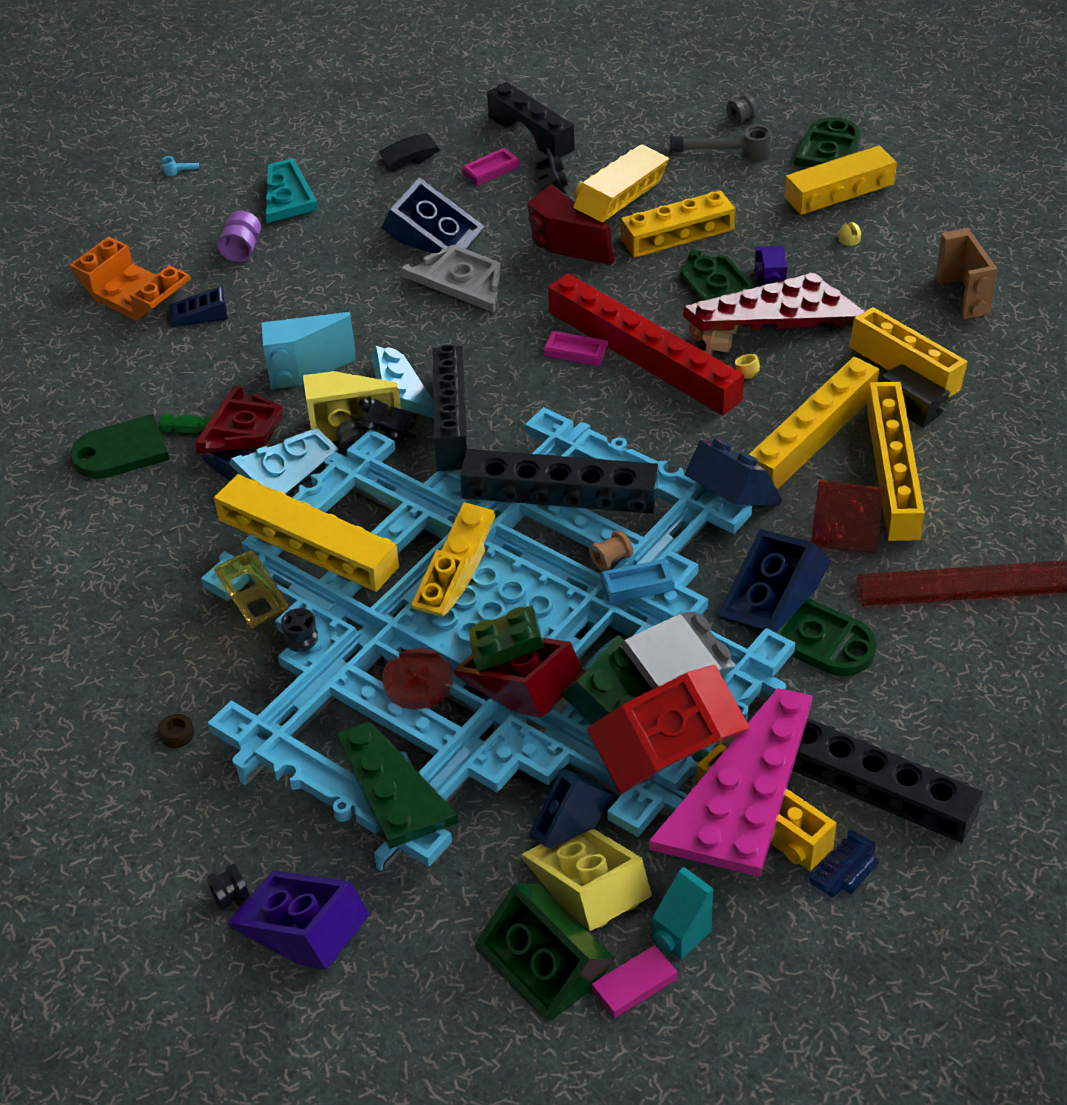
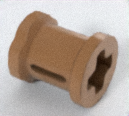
M616 530L612 533L611 538L604 542L591 544L589 546V553L596 567L601 571H606L617 560L631 557L633 555V547L627 535L623 531Z

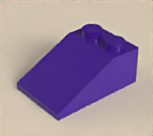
M273 870L229 920L228 924L233 930L299 965L327 969L335 961L337 955L348 941L358 932L360 926L370 914L350 881Z

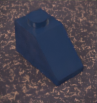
M562 768L530 834L543 846L552 848L594 829L600 818L606 813L612 794L597 782Z

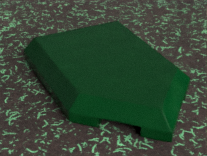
M692 249L688 255L686 265L680 271V277L700 301L756 288L729 256L718 254L716 258L702 255L703 251Z

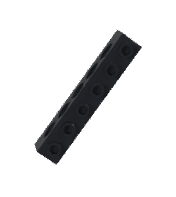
M447 344L439 348H432L434 445L437 471L461 470L466 449H468L462 346Z
M466 449L460 473L461 494L463 499L654 514L658 488V463Z
M809 718L807 719L792 769L793 772L959 843H963L979 813L983 796L982 790L975 788L967 782L958 781L933 768L917 764L902 755L893 754L872 745L866 740L857 739L840 732L832 726H826Z

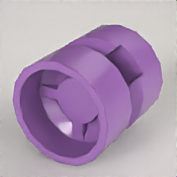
M235 211L228 216L217 243L218 251L224 258L229 261L244 262L251 257L261 231V224L257 217L246 211Z

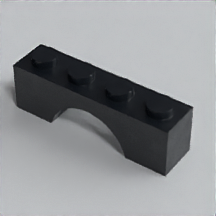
M508 82L487 91L489 118L505 128L520 121L531 132L538 150L547 156V148L550 149L554 157L558 155L560 158L575 150L573 123Z

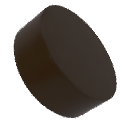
M173 714L165 717L160 722L158 734L165 746L179 748L187 745L193 739L194 728L189 717L183 714Z

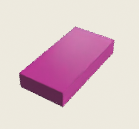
M502 148L462 167V174L478 186L520 167V159L506 148Z
M552 331L544 347V356L600 366L608 349V341Z
M653 945L593 982L592 992L615 1019L678 979V972L660 950Z

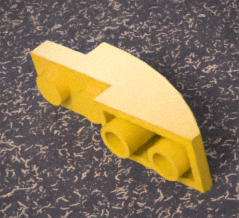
M463 502L442 550L436 549L411 603L412 609L444 617L451 610L472 579L485 553L484 542L495 519L494 510Z

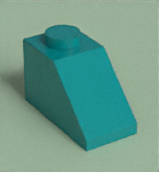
M685 867L676 875L652 919V938L655 944L663 952H671L680 960L711 932L713 888Z

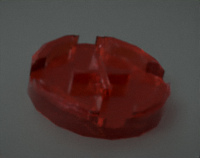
M423 648L409 649L399 653L398 658L393 661L391 658L386 663L382 673L384 692L390 701L402 708L413 710L429 708L440 703L449 694L453 683L451 667L446 660L445 662L444 659L440 658V654L434 650Z

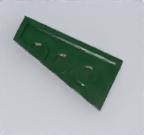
M371 721L337 733L338 743L389 849L459 823L458 814Z

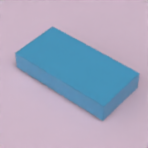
M665 559L600 572L601 583L609 604L674 591L675 582Z

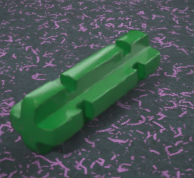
M163 414L160 416L159 428L162 432L172 433L173 430H176V433L200 434L212 417L205 416L202 419L201 416L177 415L174 418L172 414Z

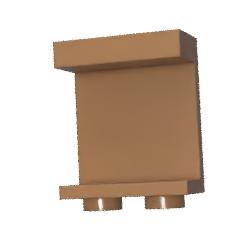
M969 228L941 233L935 278L939 284L958 280L963 282L965 285L961 311L963 319L990 314L997 267Z

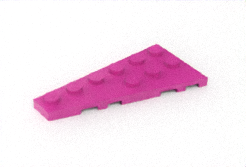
M777 688L748 722L750 729L739 734L649 840V850L760 877L812 706L813 696Z

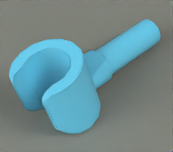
M166 156L161 159V167L166 176H174L178 171L199 169V163L176 164L172 156Z

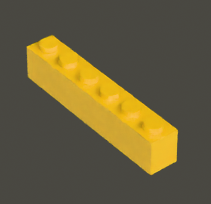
M642 144L633 150H629L626 155L620 156L618 160L611 162L606 168H601L598 173L591 175L586 181H581L574 192L576 201L573 208L603 223L658 184L669 158Z
M853 357L749 454L758 460L756 465L767 470L777 490L868 403L870 382H878L879 368Z
M870 382L867 415L888 541L921 540L925 512L901 382Z
M237 474L214 497L219 521L375 592L399 568L397 544L388 538L377 536L360 526H355L341 520L333 514L316 509L306 502L298 501L281 491L264 486L254 479Z

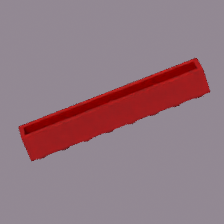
M569 273L548 286L550 314L591 338L608 341L609 349L724 416L743 401L744 374Z

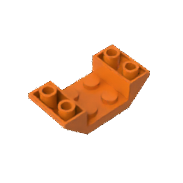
M109 236L69 265L70 270L95 301L136 321L191 280L189 274L170 265L156 275L133 264L129 246Z

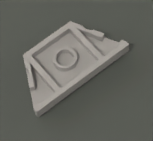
M451 245L438 253H432L423 257V263L411 268L407 264L401 268L402 277L485 310L491 312L496 310L501 274V263L459 246Z

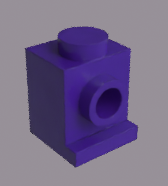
M784 246L755 247L754 271L756 272V278L762 279L763 286L787 279V262Z

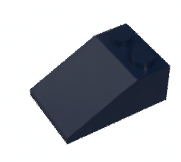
M418 178L389 210L381 228L402 244L429 253H438L451 245L467 249L485 226L424 180Z
M714 438L713 441H699L684 474L685 476L735 505L779 506L782 499L767 470L756 465L758 461L756 458L743 452L737 454L731 450L732 445L719 438Z
M760 529L718 616L722 619L761 631L767 628L776 633L817 590L830 564V560L815 543Z

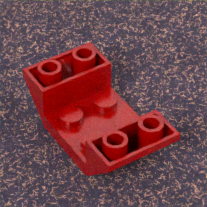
M714 664L686 672L619 706L588 727L586 731L621 795L653 779L655 773L714 743L718 746L749 730L750 727L717 666Z

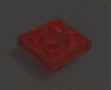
M819 480L811 542L821 547L876 553L884 487Z

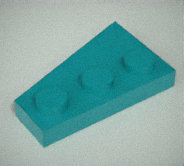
M294 158L268 164V194L266 195L267 209L265 213L267 223L318 210L317 200Z

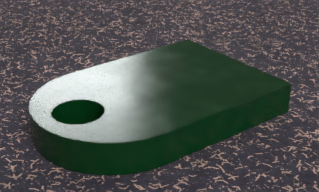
M836 117L815 121L810 125L796 153L794 165L810 168L856 153L861 136L859 127L847 119Z
M153 414L90 431L75 441L70 452L75 470L85 477L95 479L115 476L170 460ZM88 455H92V456H93L92 458L87 459V460H82V459H81V458H83L84 456H88Z
M809 598L776 632L795 642V652L791 655L792 657L829 674L838 676L858 674L866 670L875 658L876 638L866 624ZM859 649L865 652V655L854 656L848 651Z

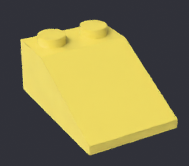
M335 371L303 375L311 430L318 428L330 441L338 440L336 430L342 422L352 419L350 415L360 414L358 403L361 398L372 397L388 404L385 416H388L390 406L401 409L398 382ZM377 429V432L380 434L386 433L383 430Z
M591 829L555 847L548 848L539 844L522 854L523 861L551 895L589 931L605 926L609 920L625 911L635 909L639 903L652 897L642 858L595 829Z

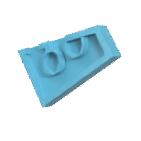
M376 346L372 353L376 379L398 382L401 409L434 418L433 399L404 355L393 348L385 349Z
M318 428L287 438L283 443L269 448L265 446L256 449L254 453L243 457L239 455L231 458L229 464L240 475L254 479L264 486L288 495L325 464L326 457L333 452H338L339 449Z

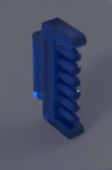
M854 830L847 832V839L844 838L842 840L843 845H837V851L833 850L831 856L826 857V862L820 864L821 869L816 868L815 872L809 873V883L830 897H835L841 889L852 894L879 864L878 859L873 855L875 853V843Z

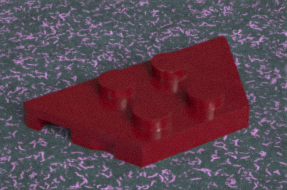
M234 384L195 442L196 453L265 447L283 418V406L273 401H268L256 393L249 397L243 394L242 386Z

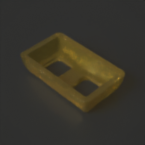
M247 551L215 567L214 570L218 579L251 628H255L283 614L287 610L288 602L254 551ZM243 573L250 574L256 584L242 592L237 591L231 583V579ZM260 598L266 599L272 610L260 617H254L247 608V605Z

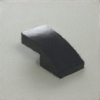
M427 133L397 141L379 151V154L390 170L394 172L413 158L418 164H421L439 152L440 149Z

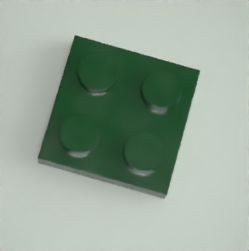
M533 605L526 608H514L505 616L495 620H483L477 623L474 628L468 630L473 661L478 672L545 647Z

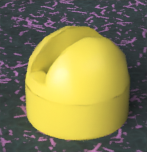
M854 222L843 224L839 230V242L847 246L858 244L861 240L860 227Z
M755 354L742 355L735 360L736 370L744 374V379H752L760 371L759 359Z

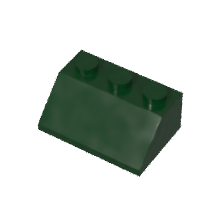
M513 884L475 943L482 953L548 1021H552L592 990V983L603 977L615 959L540 884Z

